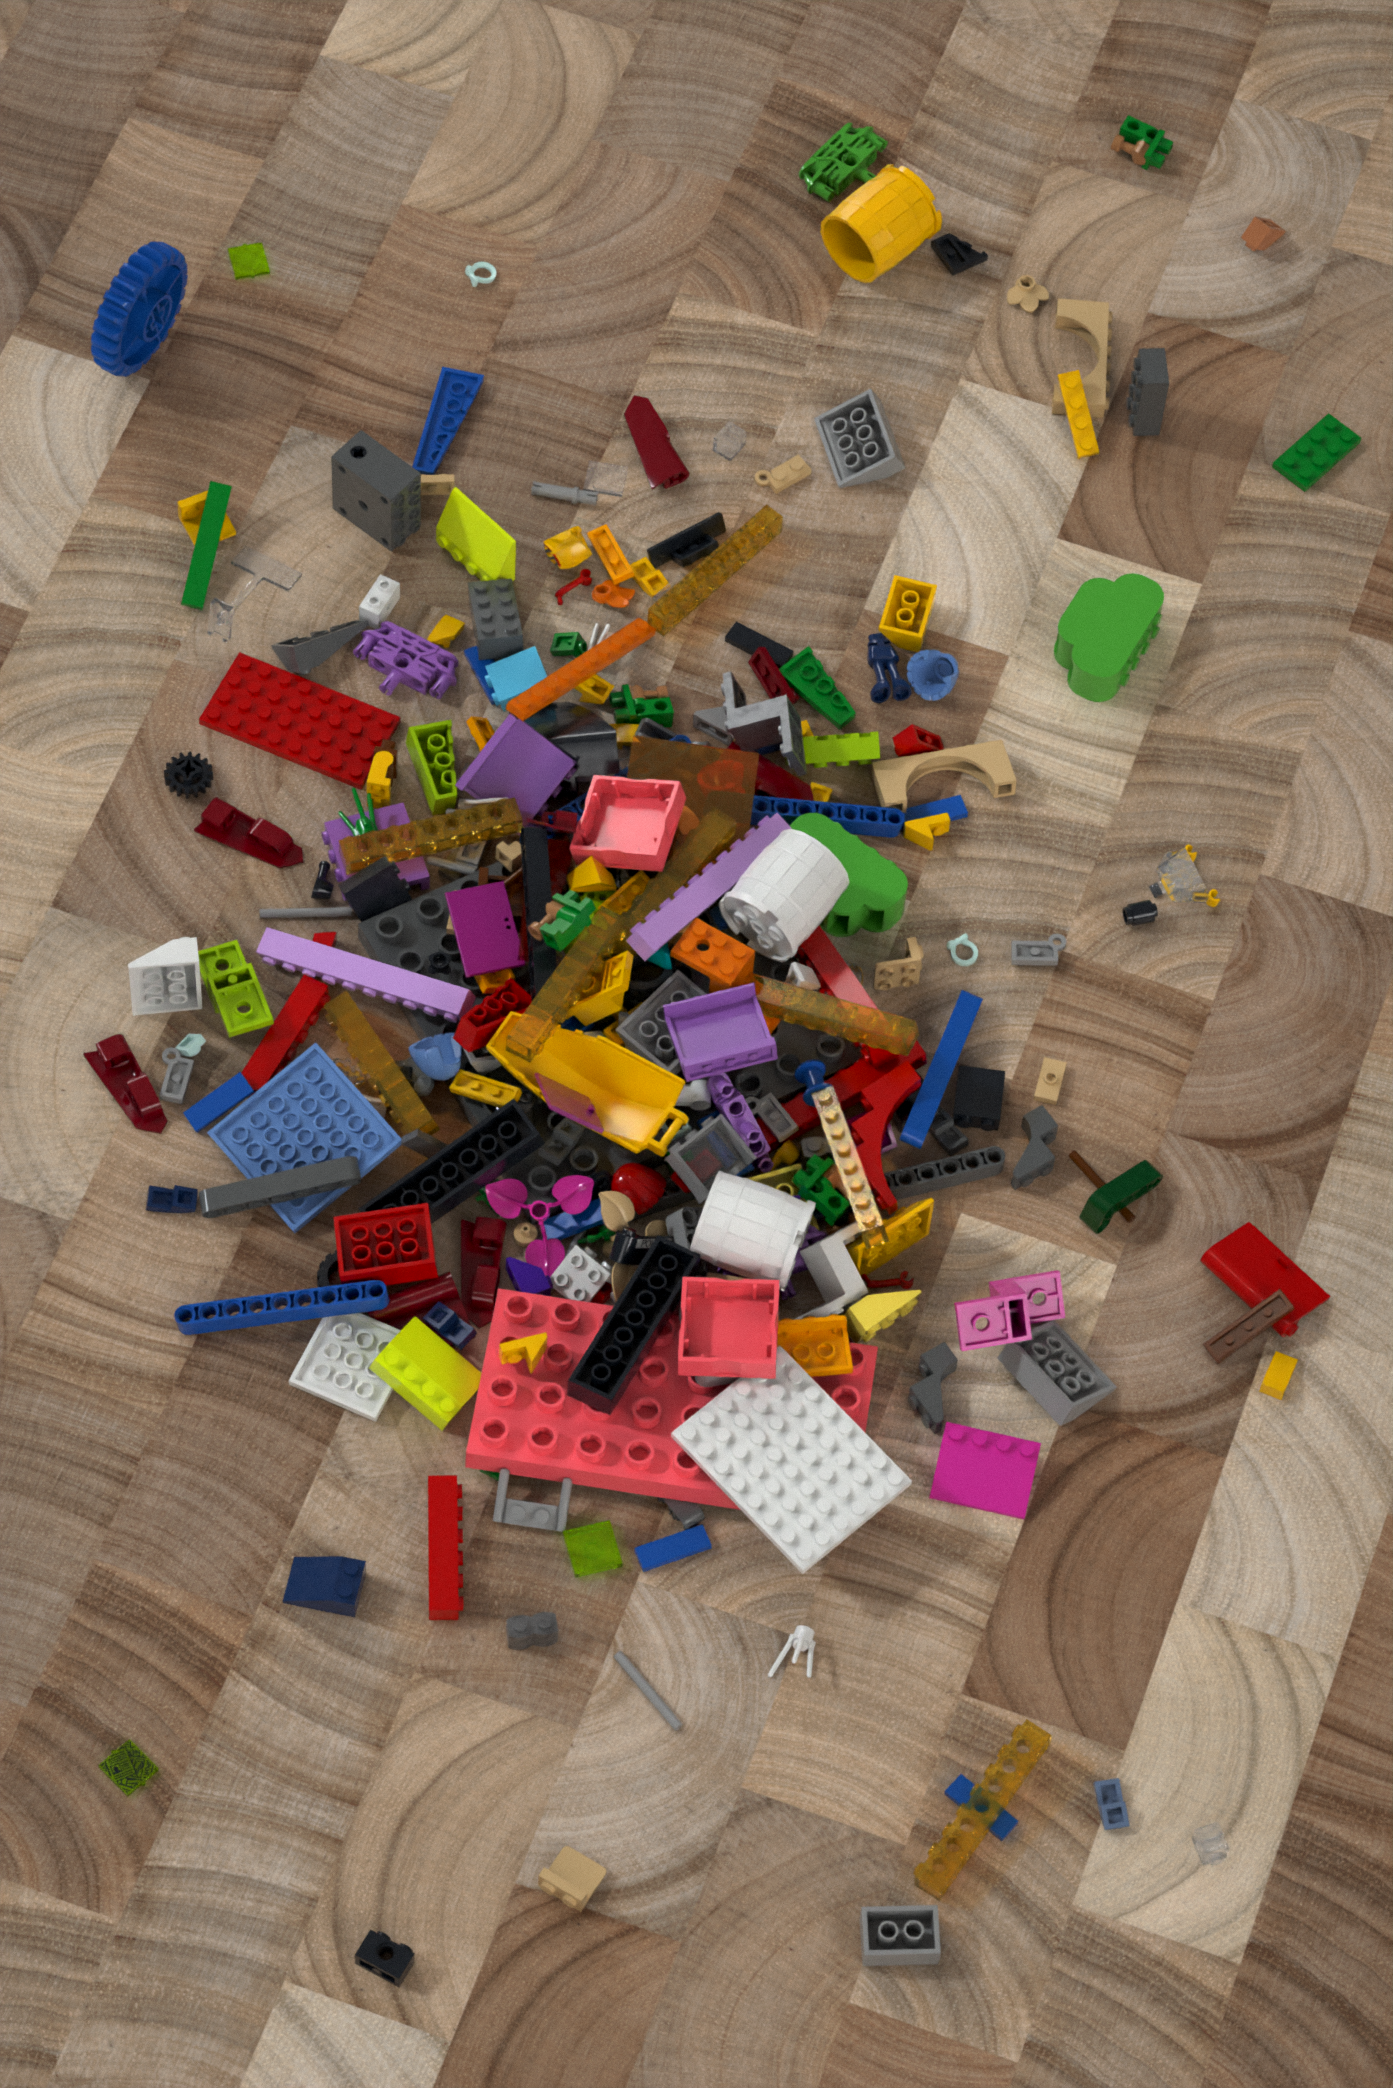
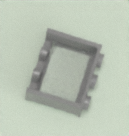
M722 1114L715 1119L712 1116L701 1123L703 1129L699 1132L696 1129L692 1130L684 1137L687 1141L682 1145L680 1142L673 1145L668 1150L670 1155L664 1159L694 1194L699 1204L707 1199L719 1170L727 1174L737 1175L757 1159Z

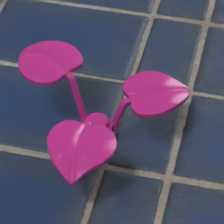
M582 1175L561 1178L552 1188V1194L558 1201L546 1204L538 1200L531 1205L523 1204L527 1200L528 1192L525 1185L519 1180L503 1179L487 1184L485 1187L487 1199L498 1215L503 1218L513 1219L518 1217L521 1208L529 1209L533 1219L539 1222L543 1240L532 1241L526 1248L525 1258L527 1263L542 1268L545 1276L549 1275L550 1277L565 1258V1249L559 1239L547 1240L544 1221L550 1216V1208L560 1204L563 1211L568 1214L576 1215L584 1212L592 1199L594 1180Z

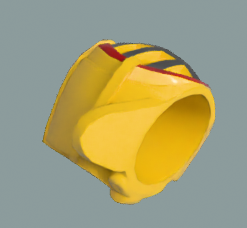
M574 526L543 541L548 559L560 569L576 567L592 555L581 534L582 529L580 526Z

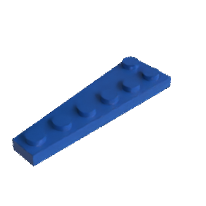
M442 367L412 465L421 474L435 475L484 382V375Z

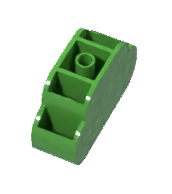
M1130 573L1120 576L1115 582L1105 578H1093L1083 583L1059 620L1057 641L1054 645V657L1062 667L1069 670L1067 682L1075 694L1089 701L1104 702L1112 699L1121 686H1126L1130 678V671L1136 670L1140 662V655L1146 654L1150 646V639H1155L1160 630L1158 625L1162 619L1161 611L1164 593L1157 582L1143 575Z
M803 814L790 825L792 829L806 833L827 847L839 859L848 873L850 883L835 903L833 909L821 922L820 927L822 930L835 937L852 936L861 928L869 932L878 933L889 930L901 919L905 908L908 881L903 871L893 861L885 859L876 849L864 844L858 836L850 834L841 824L833 822L822 814Z

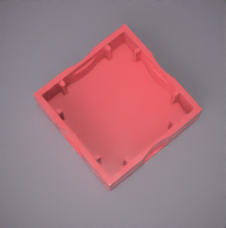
M593 775L585 799L584 812L577 823L576 833H574L569 847L575 864L580 865L590 856H593L599 863L608 868L663 872L686 801L681 782L657 779L634 780L625 777Z
M682 1277L678 1375L776 1379L780 1280H723L708 1277Z

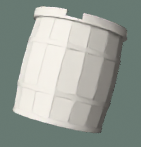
M787 829L783 830L769 846L763 849L761 854L741 875L732 891L726 892L718 905L721 915L729 928L736 935L741 932L750 940L747 943L748 946L769 959L785 962L796 954L798 947L821 924L833 909L842 893L847 889L850 882L848 873L842 863L827 847L802 831Z
M719 1170L705 1202L689 1251L700 1254L701 1259L715 1266L751 1279L780 1280L779 1290L785 1291L796 1263L797 1251L799 1247H802L816 1203L810 1200L806 1203L768 1185Z

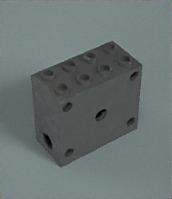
M360 430L331 456L333 509L392 552L397 546H402L406 538L412 533H416L421 527V473Z

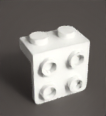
M575 1245L550 1278L553 1288L566 1299L591 1302L606 1282L612 1284L611 1274L613 1266L605 1260L601 1263L596 1259L598 1254L590 1247L586 1246L584 1249Z

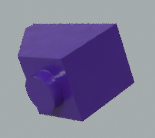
M512 1257L506 1258L505 1270L515 1291L551 1296L553 1284L549 1275L545 1276L542 1268Z

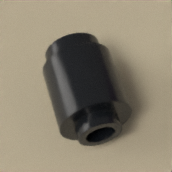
M1150 900L1131 903L1122 909L1126 925L1137 926L1151 923L1158 916L1157 906Z

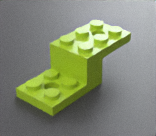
M238 940L198 951L200 976L215 1014L220 1013L229 1038L274 1024V1019L251 963H246ZM219 964H227L229 966L224 971L216 968ZM241 1006H247L250 1008V1011L247 1013H240L238 1011V1008Z

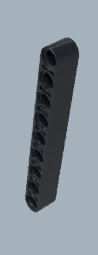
M522 826L520 844L532 1010L557 1012L559 992L556 950L547 946L544 938L538 941L528 931L529 925L535 921L540 922L546 916V904L552 901L546 827Z

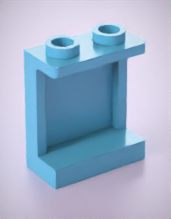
M533 646L485 666L488 675L484 676L488 687H493L495 693L491 694L495 705H501L503 712L507 711L506 704L510 700L546 678L547 674L537 649Z

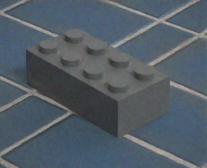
M1165 348L1139 349L1138 356L1133 361L1134 371H1131L1132 384H1129V397L1126 398V408L1131 413L1128 416V425L1133 429V436H1155L1160 433L1169 388Z
M512 578L468 582V603L479 660L506 658L523 651V633Z

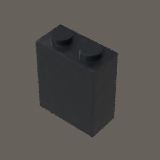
M383 856L338 884L361 922L412 900L408 891L412 890L405 878L400 880L397 875L400 873L399 868L394 861L389 863L386 856Z
M959 1065L953 1109L954 1125L961 1128L972 1127L980 1128L984 1131H998L1005 1071Z

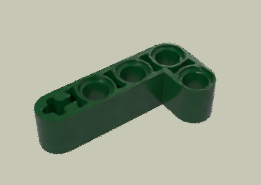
M1143 1160L1097 1189L1088 1198L1079 1219L1095 1234L1101 1233L1108 1226L1115 1213L1153 1190L1162 1181L1163 1175L1151 1163Z

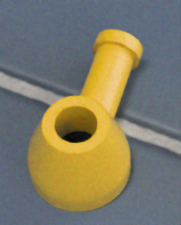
M790 1139L781 1146L771 1159L773 1168L770 1171L774 1170L781 1162L793 1165L800 1157L797 1147Z

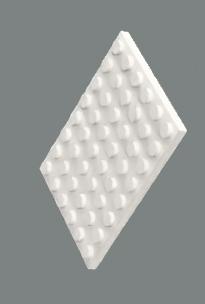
M781 1346L777 1347L776 1379H737L671 1432V1437L802 1574L912 1483V1480Z

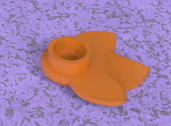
M611 579L595 586L592 591V599L594 601L618 608L628 606L629 600L635 595V589L619 587V583L614 585Z

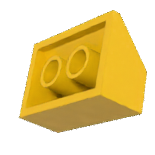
M894 575L878 630L898 648L919 652L934 606L937 585Z

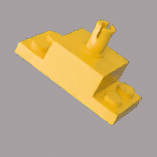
M627 950L559 982L558 1011L551 1012L550 1019L554 1023H558L574 1015L585 1026L609 1015L618 1020L619 1011L627 1012V1009L622 1004L624 992L629 987L633 955Z

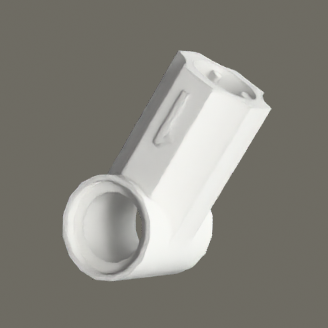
M695 1080L690 1084H685L675 1106H690L694 1110L710 1108L711 1095L706 1086L707 1081Z

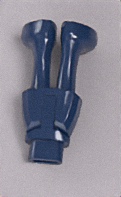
M882 633L869 635L867 661L876 675V684L870 691L871 700L874 703L885 702L890 696L891 689L895 700L904 701L911 696V687L901 678L896 664L899 662V656L897 651L892 646L890 640L886 639V636ZM887 669L890 674L892 688H890V684L885 675V670Z

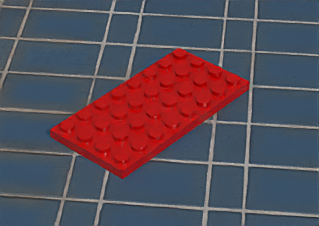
M241 652L238 653L199 718L200 725L362 790L368 779L374 758L375 746L381 747L384 739L391 740L401 722V717Z

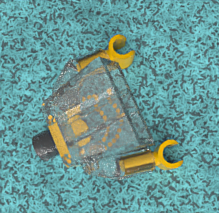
M1189 844L1182 849L1167 852L1159 866L1155 869L1160 881L1149 886L1153 896L1157 898L1167 892L1172 902L1206 903L1210 907L1217 906L1220 899H1214L1213 897L1217 896L1218 891L1212 889L1208 894L1205 892L1207 888L1193 863L1197 852L1191 853L1192 845Z

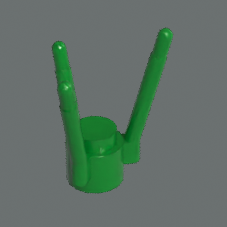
M352 788L351 790L361 818L356 821V826L354 827L342 811H339L338 814L352 831L354 838L359 837L361 841H367L374 838L378 831L375 823L371 793H367L369 819L365 816L356 789Z

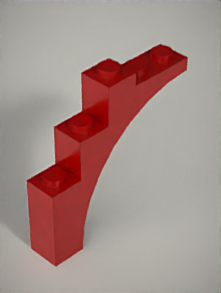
M905 1061L861 1090L862 1100H860V1103L868 1113L851 1124L852 1133L850 1134L858 1147L841 1157L842 1166L840 1169L847 1179L851 1178L854 1183L861 1180L868 1192L872 1191L877 1197L875 1201L881 1210L886 1209L890 1215L898 1210L897 1200L889 1189L882 1170V1142L887 1126L896 1110L911 1094L921 1087V1078L908 1061Z

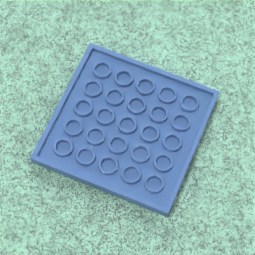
M317 1043L309 1047L207 1132L246 1179L347 1156L358 1158L360 1175L363 1178L402 1145L401 1137ZM352 1186L280 1202L270 1206L295 1234Z

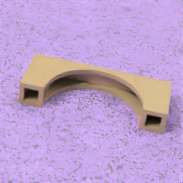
M1058 298L1055 329L1066 330L1080 336L1093 348L1096 354L1097 366L1089 375L1082 378L1081 381L1090 416L1093 418H1103L1104 410L1109 409L1110 397H1106V393H1109L1110 380L1106 379V375H1110L1111 363L1107 362V358L1111 357V345H1108V341H1111L1112 328H1108V324H1112L1113 312L1109 311V302ZM1054 384L1052 414L1067 415L1059 384Z
M1002 740L872 762L871 779L880 806L896 808L903 813L907 812L906 794L912 784L922 776L935 771L954 770L967 773L980 780L989 789L993 798L1015 795L1017 780Z

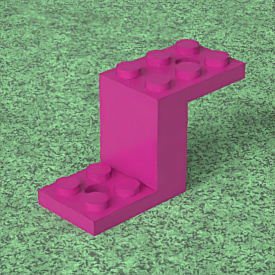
M1058 1270L990 1281V1297L954 1303L961 1351L1032 1340L1030 1324L1065 1318L1061 1276ZM1036 1293H1044V1300L1041 1303H1033V1296ZM981 1317L987 1318L988 1323L986 1327L977 1329L976 1321Z

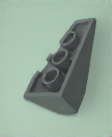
M354 620L330 627V632L322 630L311 632V637H293L271 645L272 650L289 672H298V675L308 674L311 672V668L322 664L366 628L369 622L368 620Z

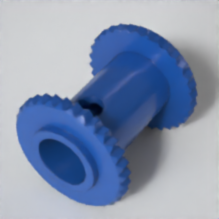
M807 1060L801 1063L794 1072L796 1080L806 1085L807 1090L803 1095L804 1102L812 1107L827 1104L835 1094L833 1086L829 1083H824L823 1076L826 1072V1065L821 1060Z

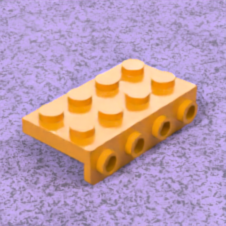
M832 1314L828 1317L816 1318L808 1316L804 1319L792 1320L784 1318L778 1321L777 1347L781 1346L810 1377L853 1373L846 1316Z

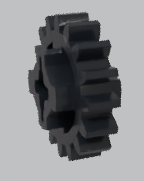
M188 752V756L179 753L180 758L178 759L174 756L171 757L172 763H166V770H164L165 785L169 786L170 792L177 791V797L185 794L186 799H188L190 794L197 798L199 791L205 794L206 787L211 788L213 772L212 765L208 764L207 758L201 760L199 753L194 757L191 752Z

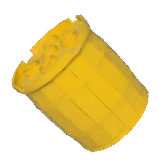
M893 164L886 165L876 177L855 190L821 222V236L831 258L841 270L851 278L862 283L873 282L885 272L890 271L915 251L925 239H931L941 229L942 215L940 210L936 212L932 203L935 200L933 193L919 176L904 166L895 168Z

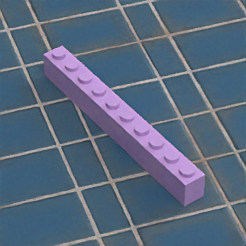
M778 813L771 818L768 815L757 824L759 826L757 830L752 827L744 835V841H741L739 838L729 847L732 851L729 853L726 850L715 859L717 861L715 865L710 862L702 870V876L696 874L687 882L689 885L687 888L682 886L673 894L675 897L673 900L667 898L659 905L661 909L659 912L654 909L644 918L647 922L644 924L638 922L630 930L632 935L626 941L644 961L733 888L741 875L761 854L763 849L769 846L783 830L792 829Z
M266 927L256 951L262 958V962L267 965L275 966V964H278L289 972L301 971L303 975L305 974L313 979L317 976L331 985H335V982L342 984V987L350 991L359 989L367 996L375 997L378 995L383 997V1000L392 1004L398 1001L411 1010L420 1008L428 1015H443L446 1020L457 1023V1020L460 1021L461 1017L472 1009L476 996L469 989Z

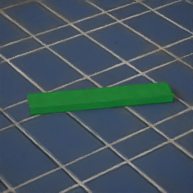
M210 481L181 601L183 606L203 610L232 488L230 485Z

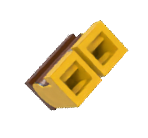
M384 739L381 747L375 746L374 758L367 779V793H371L373 808L376 809L391 805L393 778L396 779L398 774V750H395V741Z

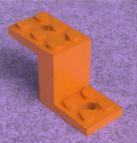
M698 918L693 920L671 950L670 956L710 977L709 994L754 983L759 1005L766 1009L763 1012V1016L770 1035L792 1006V1001L752 979L755 950ZM700 944H705L709 947V949L706 951H700L699 949H697V946Z

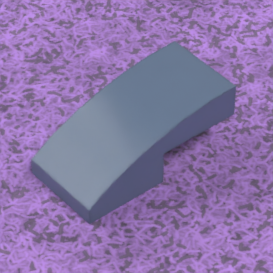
M1119 1778L1094 1782L1096 1800L1104 1830L1129 1827L1126 1803L1123 1801Z

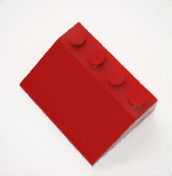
M428 1203L333 1217L341 1284L380 1280L385 1285L438 1278Z

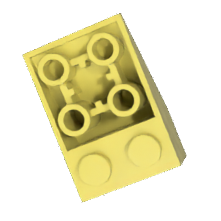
M920 1290L865 1296L849 1307L844 1314L847 1317V1332L855 1343H859L862 1340L865 1343L877 1335L876 1332L881 1328L883 1330L887 1329L895 1322L894 1320L900 1315L904 1317L910 1313L918 1303L917 1298L922 1292Z

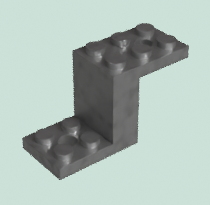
M732 672L723 673L724 683H721V690L725 696V702H723V709L727 715L725 728L728 734H732L734 744L739 745L742 752H747L783 742V744H780L782 756L787 757L789 767L791 769L794 768L798 776L807 774L801 718L787 695L747 705L746 694Z

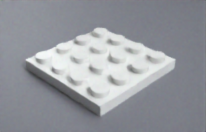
M361 1313L323 1317L289 1379V1385L376 1422L393 1388L370 1370L369 1367L401 1330Z

